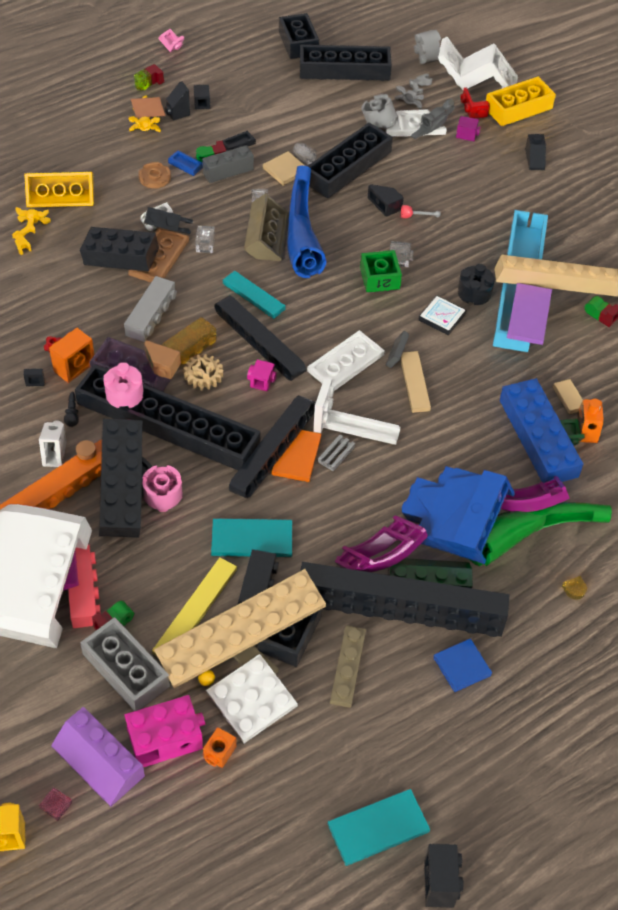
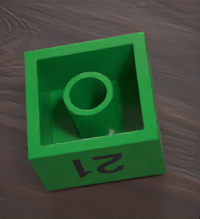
M395 250L361 253L360 271L366 293L400 289L402 273Z

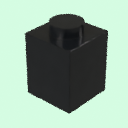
M193 85L195 110L210 109L209 85Z

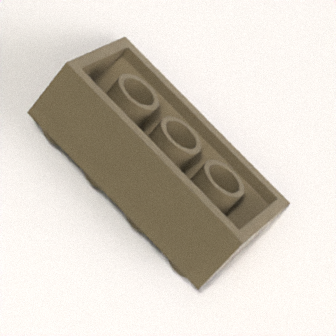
M267 193L251 204L244 250L255 259L281 261L289 212Z

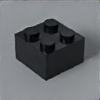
M428 845L424 858L426 907L454 908L456 901L460 900V892H463V877H459V868H462V854L458 853L457 845Z

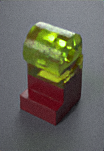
M153 64L137 72L134 75L135 87L138 90H146L155 83L159 85L164 83L163 71Z

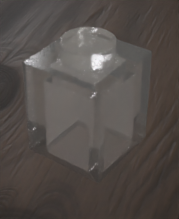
M198 225L195 239L196 252L213 253L215 227Z
M391 241L390 250H395L399 266L409 267V260L413 261L414 250H411V243Z

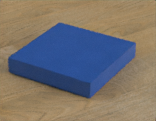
M471 638L434 654V660L454 693L492 675L490 668Z

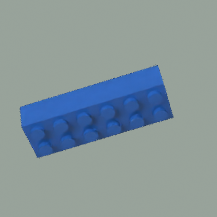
M537 378L503 386L500 402L541 481L546 483L553 480L554 476H558L562 482L579 478L583 462Z

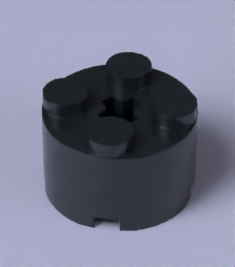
M483 264L463 269L458 285V296L466 303L473 302L474 305L487 303L493 292L495 282L493 273Z

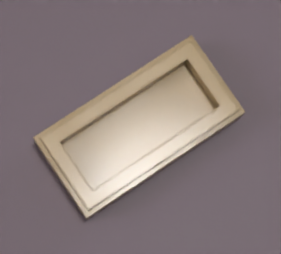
M571 379L554 383L553 388L568 414L578 412L583 399Z

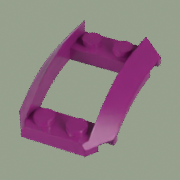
M554 476L553 480L546 483L540 482L529 487L513 489L515 492L514 497L506 495L500 510L538 511L570 498L565 485L558 476Z
M395 515L393 517L394 522L388 528L384 526L365 542L353 547L344 545L342 547L344 552L341 556H337L335 563L340 568L365 572H376L386 569L409 556L428 537L424 527ZM396 540L402 542L390 552L380 557L370 559V557L386 550Z

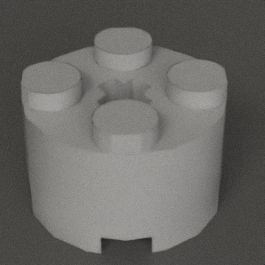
M429 30L415 34L416 45H414V51L419 55L420 63L425 64L439 60V40H441L438 31Z
M387 94L375 95L373 100L370 102L366 100L361 107L366 122L373 124L377 128L390 127L392 125L391 122L397 116L392 100Z

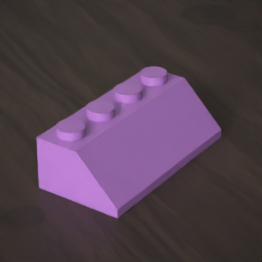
M84 707L65 722L51 745L110 807L145 777L143 765Z

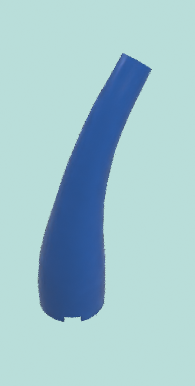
M300 165L296 169L291 195L287 247L290 262L295 273L302 278H311L310 276L317 273L320 274L325 269L327 260L309 219L308 192L311 168Z

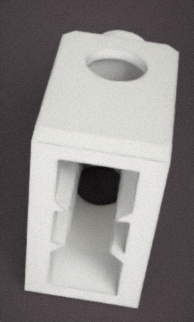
M61 421L44 423L39 444L42 465L45 467H59L63 464L66 434L65 426Z

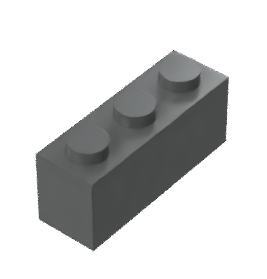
M247 145L202 158L203 174L209 183L254 170V155Z

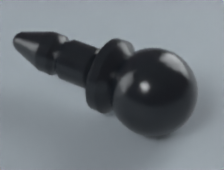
M71 392L68 398V409L65 410L66 415L64 416V423L69 427L76 426L79 422L75 403L76 397L74 392Z

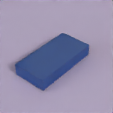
M179 150L168 158L169 164L192 176L203 168L202 162Z

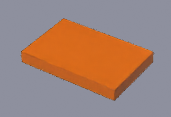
M302 430L273 466L272 475L310 482L322 434Z

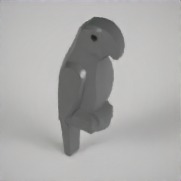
M449 98L442 107H436L430 113L423 114L420 128L411 134V137L417 139L441 127L446 122L447 116L454 110V101Z

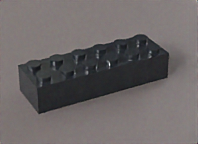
M300 45V79L390 81L392 68L390 47Z
M367 123L308 165L311 168L309 187L326 198H330L391 153L393 137L373 124Z
M103 419L99 536L139 538L141 530L142 420Z

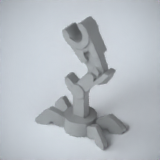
M429 74L417 76L414 80L410 79V87L413 90L406 92L404 87L397 86L396 89L402 92V94L396 96L395 99H402L407 104L413 103L422 110L421 101L416 99H424V96L421 94L423 93V88H419L418 85H431L433 79H428Z

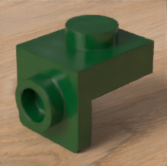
M578 419L560 420L572 444L578 445L585 438L584 434H580Z

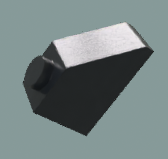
M183 81L178 83L166 99L165 111L173 121L190 116L189 89Z
M528 134L525 151L529 170H545L546 142L544 134Z
M372 184L368 186L367 198L386 217L401 211L404 198L394 188Z

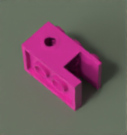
M189 695L124 714L135 758L143 767L203 749L200 727L205 725V720L202 712L195 714Z

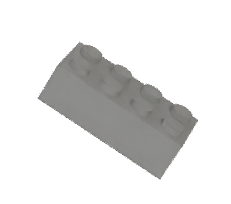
M115 617L80 642L82 653L134 711L142 709L170 687L169 674Z

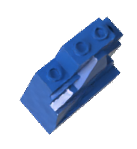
M446 466L439 475L438 483L417 477L415 483L410 487V494L407 500L402 505V513L407 520L419 523V526L425 528L428 537L421 544L485 564L486 559L482 554L483 548L506 495L514 497L515 492L507 476L484 470L482 475Z

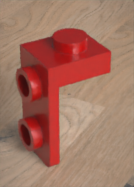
M467 87L463 88V94H461L460 98L461 103L464 104L465 113H468L469 118L488 117L489 102H473Z

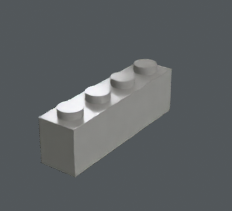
M155 276L125 321V336L145 342L148 336L152 335L155 325L160 323L162 314L168 310L171 300H174L176 297L175 282Z

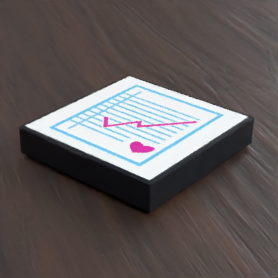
M436 295L419 315L418 320L449 336L466 315L467 310Z

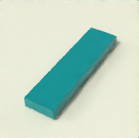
M233 271L223 279L225 286L273 319L286 309V305L236 271Z

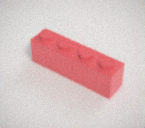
M90 545L87 546V549L75 548L79 585L68 589L73 629L93 626L92 616L98 612L101 614L100 604L96 605V599H100L99 589L94 587V582L98 581L97 570L92 568V564H96L95 552L90 551Z

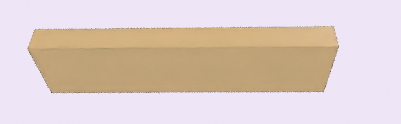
M418 351L403 352L400 360L412 413L430 411L431 406Z

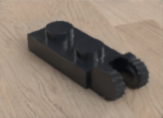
M147 207L144 224L190 234L191 230L179 227V222L193 224V220L181 217L178 214Z

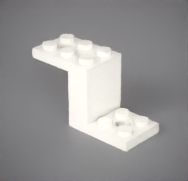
M448 37L442 39L438 59L462 90L465 87L468 89L492 76L500 83L502 88L517 84V74L495 43L463 59Z

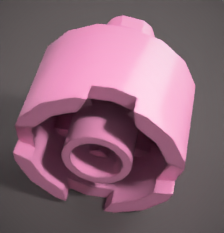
M119 363L118 366L111 368L104 375L106 398L112 406L119 408V406L132 408L142 400V375L136 368L129 366L127 363Z
M156 465L144 473L142 481L145 502L150 507L157 509L159 512H166L181 501L183 494L181 475L175 468L170 465L157 468Z

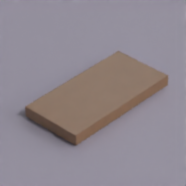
M157 228L155 233L159 250L149 272L129 270V276L152 282L155 276L165 278L189 242V236Z

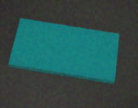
M213 519L211 556L250 557L251 551L254 549L275 553L276 557H292V520Z
M411 789L330 820L327 824L345 866L430 832L429 825Z

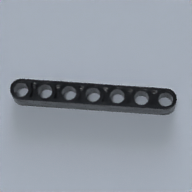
M229 295L214 304L217 314L269 363H273L274 367L286 379L292 381L306 372L304 362L234 297Z
M299 395L292 401L231 479L229 484L230 492L247 499L252 496L276 462L314 415L315 401Z

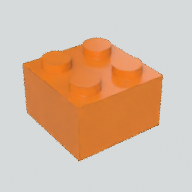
M75 328L67 333L66 336L49 347L53 371L67 383H70L96 363L92 338L79 328Z

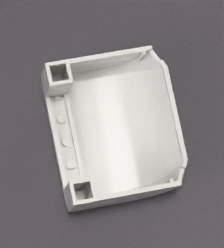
M10 504L0 510V636L53 648L58 647L63 628L55 619V614L75 548L87 549L92 529L85 517L19 504Z

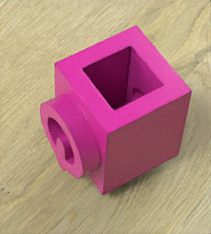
M256 360L255 365H250L247 374L250 387L268 392L271 382H275L277 372H274V364Z

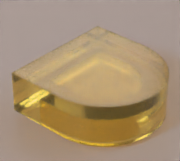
M581 576L562 583V588L570 598L578 600L585 596L587 586Z

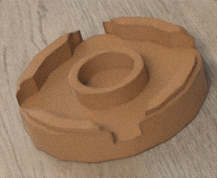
M159 162L147 163L139 170V181L148 188L164 187L171 180L169 167H165Z

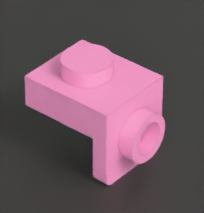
M169 29L160 35L159 40L172 52L182 47L184 36L182 35L178 38Z

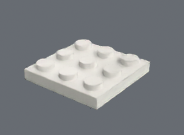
M260 654L206 690L244 744L298 706L297 702Z

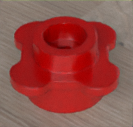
M47 337L44 350L50 353L49 347L62 338Z

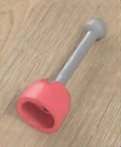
M402 205L401 218L405 219L410 218L413 214L434 215L435 217H440L441 215L440 211H413L411 206Z

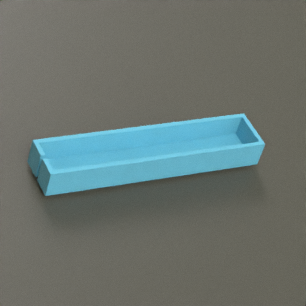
M515 210L507 255L542 260L548 215L533 213L530 227H527L530 212ZM502 283L493 346L528 352L529 342L507 338L517 284Z

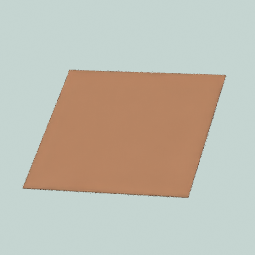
M160 97L131 99L136 118L165 116Z

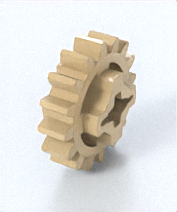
M207 354L203 358L197 355V359L191 357L190 362H186V367L183 368L184 380H187L188 385L193 384L194 389L199 386L200 390H203L204 387L210 390V386L217 387V382L221 383V377H223V365L220 364L219 359L214 361V356L207 358Z

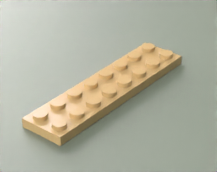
M304 569L157 647L154 651L162 667L169 674L171 684L176 688L326 607V603Z

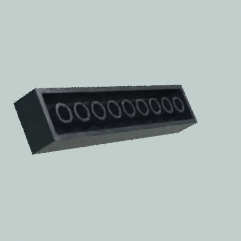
M95 364L75 389L78 405L112 419L142 420V431L236 470L241 468L261 442V431L143 384V398L137 405L132 408L128 406L116 408L107 401L105 393L104 375L109 370Z
M302 562L300 571L304 569L307 571L325 601L326 607L322 608L324 610H337L346 614L356 613L366 617L375 616L386 620H400L409 624L418 623L428 627H443L448 630H462L471 634L481 633L487 634L490 637H502L508 618L510 594Z

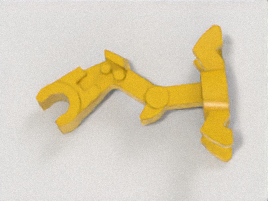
M135 116L129 117L130 122L137 123L132 125L129 131L140 128L143 131L155 129L161 132L159 126L153 124L154 122H160V118L154 117L150 120V117H141L140 119H137Z
M18 207L15 208L19 215L17 217L21 223L25 220L28 221L25 228L12 234V237L16 238L15 243L19 254L23 255L22 249L27 248L29 252L31 251V245L24 236L29 232H36L34 223L40 221L43 224H48L51 222L50 218L45 217L49 210L38 212L35 209L27 211L21 210Z

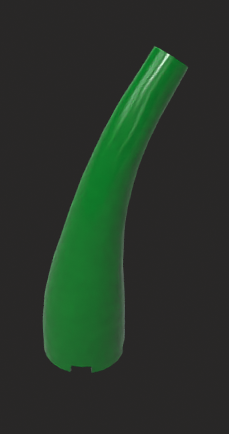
M561 502L538 511H507L498 514L482 551L486 563L470 561L479 567L482 565L488 566L526 537L552 525L579 521L609 523L612 508L610 505Z

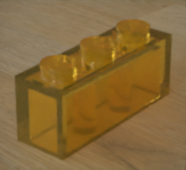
M200 317L161 345L180 351L181 366L191 357L198 355L203 349L214 344L217 340L216 328L203 317Z

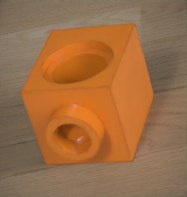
M217 727L203 748L205 761L212 766L217 765L223 768L237 747L236 737ZM216 747L224 748L221 752L214 751Z

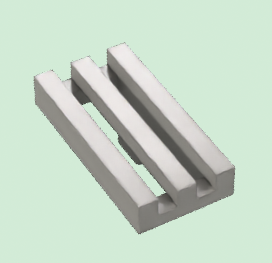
M340 434L318 458V463L334 472L355 448V443L353 441L350 443L347 438L343 439V436ZM345 446H347V448L342 452V454H341V455L334 461V463L331 465V464H330L331 461H332L334 458L337 457V455L339 454V452H340Z

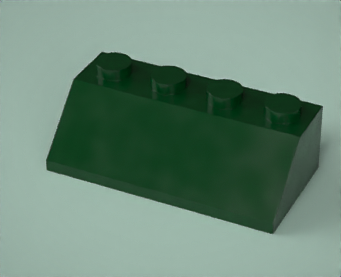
M405 558L399 563L388 567V575L466 588L473 587L472 567L469 562Z

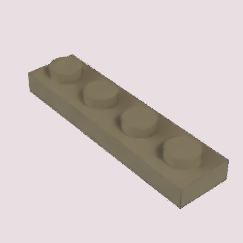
M345 626L330 704L349 708L352 706L366 629Z

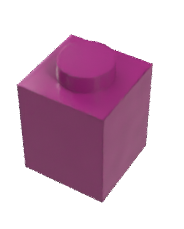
M460 116L456 138L474 142L476 135L479 136L480 133L479 119Z

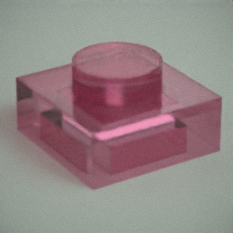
M53 787L39 804V808L58 821L72 804V799Z

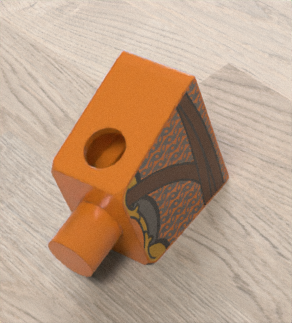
M584 399L577 412L580 434L585 436L580 442L598 443L604 421L602 401L598 399Z

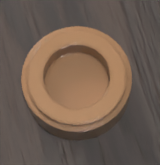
M88 440L79 442L76 446L77 456L82 460L92 459L96 454L95 444Z

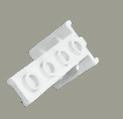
M324 378L315 404L313 432L321 433L322 429L326 428L396 445L401 429L400 426L330 410L333 406L334 399L332 397L335 387L332 386V378Z

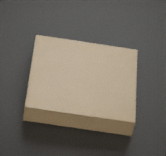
M287 151L264 163L263 169L284 186L295 180L297 166L305 165Z

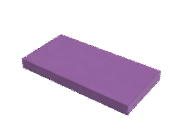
M517 283L507 338L543 345L552 289Z

